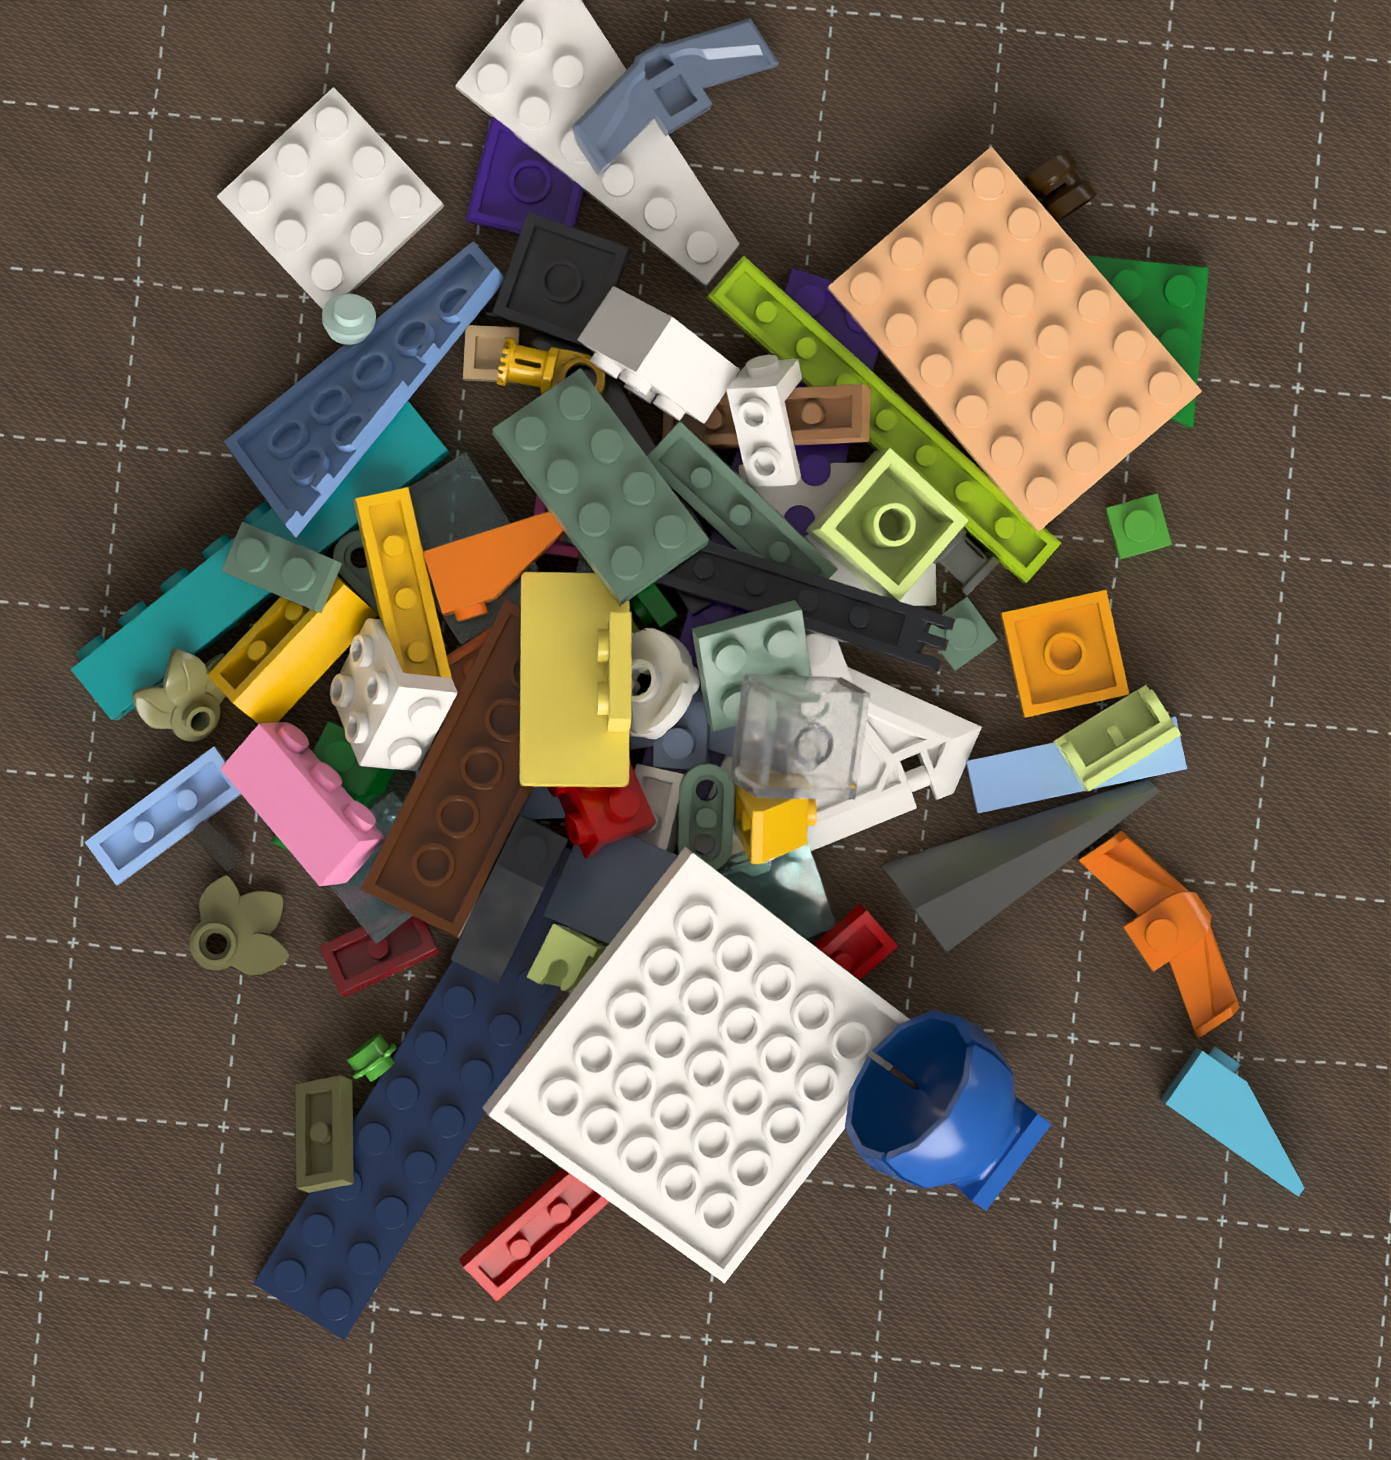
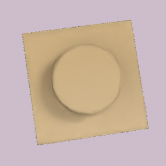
M469 325L465 329L463 379L467 381L497 382L499 365H505L500 359L504 357L502 350L506 337L514 338L516 344L519 345L520 329L518 327Z

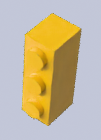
M337 575L322 613L280 597L207 676L234 705L258 724L278 723L351 645L353 638L360 633L365 621L368 618L375 619L379 614Z

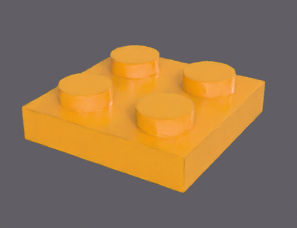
M1107 590L1000 613L1023 718L1129 695Z

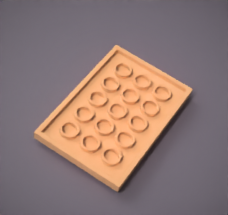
M992 146L827 288L1036 532L1044 528L1202 392Z

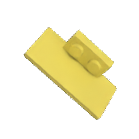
M524 572L521 575L520 784L522 786L626 787L629 783V730L631 725L632 612H629V600L620 606L596 573Z

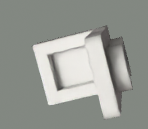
M774 355L755 357L746 363L744 368L726 388L747 482L752 487L795 485L801 478L784 402L802 380L798 359L778 360L777 356Z

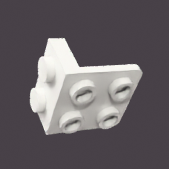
M368 618L360 633L353 638L350 653L340 674L334 677L330 688L332 704L337 708L345 729L346 739L352 746L359 766L409 771L418 770L458 693L452 678L403 673L382 621Z

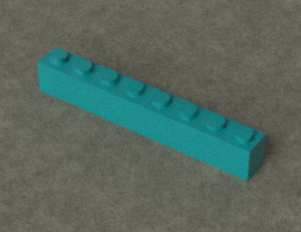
M407 401L297 537L284 525L268 501L254 509L243 521L325 555L336 546L344 535L359 528L353 504L354 499L406 487L409 488L450 455V452L409 401ZM225 534L202 552L203 557L206 559L204 563L190 574L185 568L176 572L160 586L164 595L147 607L143 601L138 603L118 620L123 628L108 640H105L102 635L97 636L77 652L76 655L81 661L71 671L111 720H120L135 708L132 695L135 690L147 686L163 685L168 660L173 648L186 650L198 657L275 595L221 572L235 538L231 540Z

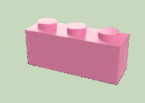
M287 722L258 724L220 769L319 886L347 883L386 839L375 826L376 819L374 815L363 804L351 798L341 786L342 779L331 766L321 762L308 747V738L299 728Z

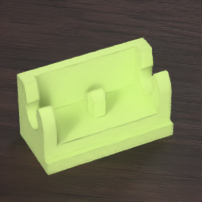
M1144 685L1054 740V743L1082 789L1090 791L1176 739L1181 733L1152 689L1149 690L1147 685Z
M553 924L527 978L538 984L543 985L546 983L559 986L562 991L574 990L609 944L573 928Z

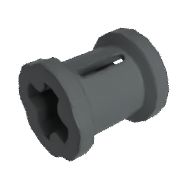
M963 527L933 563H941L963 584L961 591L967 596L1000 561L995 556L988 558L966 537L967 530Z

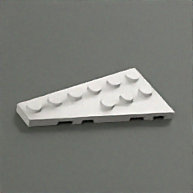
M524 0L455 85L456 89L488 115L504 124L514 132V135L569 179L578 183L587 194L706 288L737 250L739 242L670 136L667 135L665 137L654 119L599 176L596 174L577 145L572 126L626 71V68L581 0Z

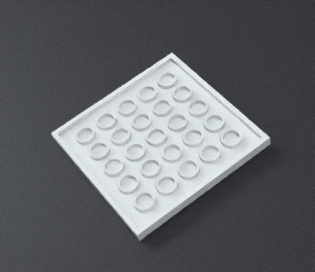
M685 847L482 1108L490 1117L725 1283L845 1129L849 1091L867 1056L890 1071L893 1066L872 1050L899 1024L910 1019Z

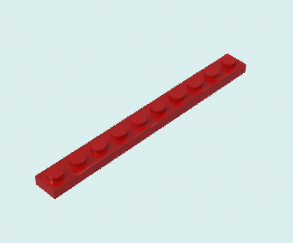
M861 903L813 944L859 981L898 947ZM560 1168L463 1254L459 1261L462 1267L497 1302L610 1201L565 1169Z

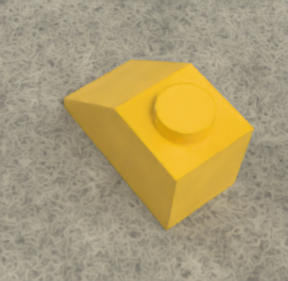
M800 776L735 777L734 830L751 864H763L807 844L808 826H815L817 806L814 793L808 792Z

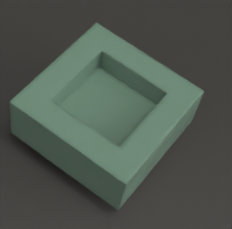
M965 597L942 614L955 619L953 630H942L931 625L929 630L930 634L949 640L946 651L939 650V652L953 671L958 670L998 641V638L968 597Z

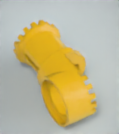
M506 337L502 350L504 357L500 359L505 365H499L497 384L505 386L508 381L538 387L541 390V394H544L564 380L568 371L573 367L585 365L595 372L597 377L595 388L602 395L605 388V373L589 361L591 359L590 355L551 347L549 351L517 345L514 338Z

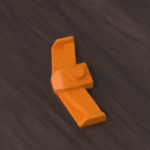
M1122 830L1077 859L1138 915L1124 924L1122 928L1151 971L1154 972L1169 962L1196 1038L1202 1037L1237 1012L1240 1006L1210 925L1212 916L1197 893L1189 892Z

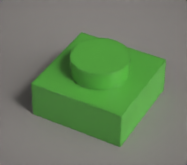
M1158 493L1104 509L1118 560L1172 545Z

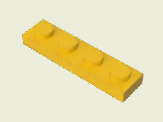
M406 487L354 499L353 504L379 617L403 673L452 678L409 488Z

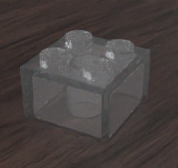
M744 674L729 780L756 798L855 800L870 693L842 677Z

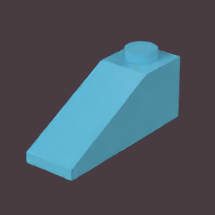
M1215 1046L1209 1055L1196 1047L1160 1100L1299 1197L1304 1190L1300 1178L1247 1081L1235 1074L1241 1064Z

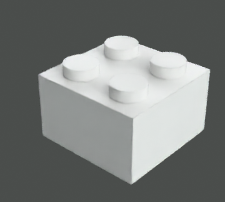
M614 286L577 339L594 352L589 360L593 365L615 379L619 376L625 382L624 388L648 404H651L654 400V405L678 421L681 420L684 414H687L704 424L725 394L726 388L740 371L739 368L676 319Z

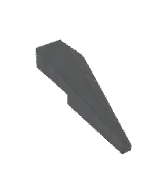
M1145 778L961 839L928 848L927 850L888 861L881 867L942 949L947 953L1160 792L1149 778Z

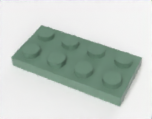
M581 368L493 428L492 435L620 606L708 545V537Z

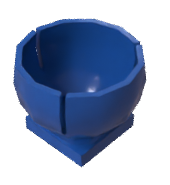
M932 1010L899 1024L872 1050L911 1079L916 1087L909 1086L867 1056L849 1091L845 1129L857 1154L872 1169L923 1189L952 1184L972 1202L987 1211L1051 1126V1123L1015 1095L1013 1072L1000 1049L979 1026L959 1016Z

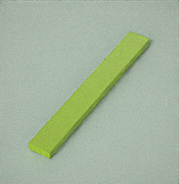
M745 256L740 258L706 297L769 355L777 356L778 360L798 359L802 375L800 383L805 387L864 384L871 388L869 442L867 443L876 451L891 448L969 520L964 525L967 533L992 556H995L1022 583H1027L1059 547L1061 542L1045 527L1036 532L982 470Z

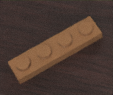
M864 384L794 388L784 401L794 445L869 442L871 388ZM727 391L704 424L687 414H684L681 418L710 448H740ZM664 411L662 440L680 422Z

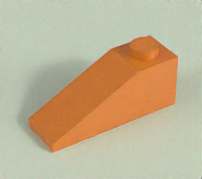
M550 511L423 551L442 614L448 616L455 613L457 622H461L488 613L485 603L497 600L561 538L563 529Z

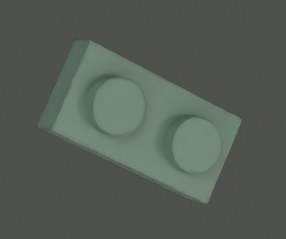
M242 522L221 572L322 613L342 563Z

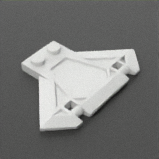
M805 630L816 703L777 713V715L792 719L790 773L784 775L728 755L724 756L720 767L730 775L734 788L735 777L800 776L808 792L814 793L817 806L815 826H808L807 844L787 853L788 858L791 860L916 809L912 792L930 785L936 800L953 794L982 727L847 667L837 640ZM917 754L921 766L904 772L900 761ZM714 782L706 800L711 799L716 793ZM733 819L732 852L726 863L752 875L769 869L768 861L763 864H751L734 830ZM701 834L694 841V849L702 853H708L714 845L712 836L708 834Z

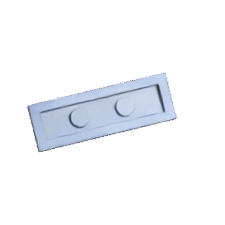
M212 747L85 841V844L116 885H120L241 795L220 769L227 760L217 747Z

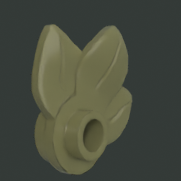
M173 648L168 660L163 686H147L139 688L132 693L134 706L142 720L155 729H171L177 737L187 742L200 741L209 736L218 725L221 713L219 705L226 696L207 675L223 659L225 654L217 655L204 664L196 655L180 648ZM200 712L199 716L191 722L193 716Z
M228 875L214 881L205 889L199 901L201 922L194 928L190 937V951L193 958L206 969L223 970L233 966L247 975L264 974L281 966L289 958L290 954L283 944L271 936V934L275 931L282 917L283 896L279 893L262 890L240 896L237 886ZM213 933H220L227 940V947L220 954L212 952L208 947V939Z

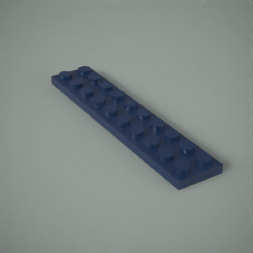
M567 846L499 983L455 961L451 962L392 1059L395 1064L382 1074L353 1121L354 1184L310 1192L253 1283L343 1340L349 1334L484 1115L485 1111L482 1107L510 1073L561 990L559 986L546 983L543 985L538 984L527 978V975L552 925L557 924L568 927L543 916L572 849Z

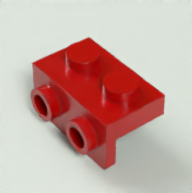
M630 761L629 783L626 787L546 786L553 797H558L565 813L564 823L567 835L574 845H579L585 858L597 855L604 845L651 830L656 824L655 817Z

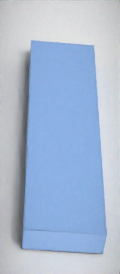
M1171 717V720L1178 728L1176 717ZM1177 737L1095 788L1187 769L1181 737ZM1054 742L966 761L976 813L1084 791Z

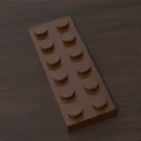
M506 599L360 889L458 939L534 786H522L520 784L521 607Z

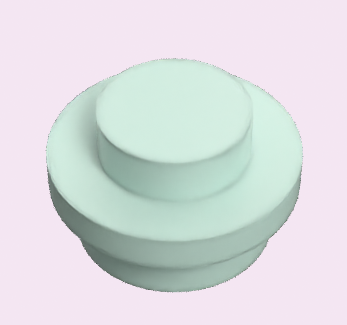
M340 294L329 299L323 307V326L329 336L338 343L345 345L360 343L372 332L375 326L376 312L373 305L359 295Z

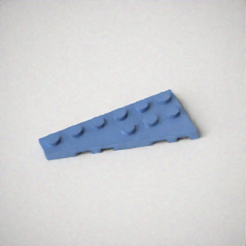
M474 241L379 316L375 321L374 329L362 342L353 345H343L224 441L284 525L295 537L304 529L503 284L505 278Z

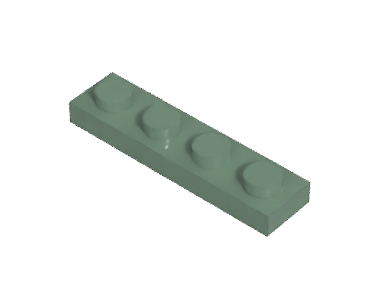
M682 420L647 456L667 484L737 550L828 579L838 570V567Z

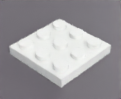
M334 87L217 196L322 310L326 302L332 297L340 294H352L444 207L439 198Z

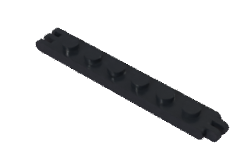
M563 530L560 541L575 546ZM708 541V545L654 582L749 613L795 600L802 609L806 631L937 672L940 671L942 661L934 656L922 654L924 646L946 651L949 640L930 634V627L933 625L942 630H953L955 619L710 541ZM579 552L577 557L582 560H585V558Z

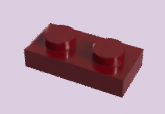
M400 909L319 946L338 992L343 998L440 953L428 923Z

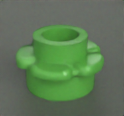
M380 1033L366 1041L346 1059L355 1071L352 1077L358 1079L365 1075L370 1082L377 1079L395 1064L391 1054L395 1051L396 1045L394 1043L388 1044Z

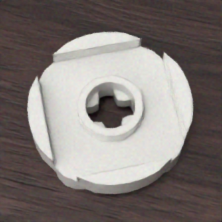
M644 628L645 630L632 633L631 725L629 735L658 739L684 715L691 702L692 695L697 692L700 686L699 671L692 664L688 650L678 639L656 629ZM641 673L648 676L651 674V684L648 690L638 696L637 692L640 689V684L636 681Z

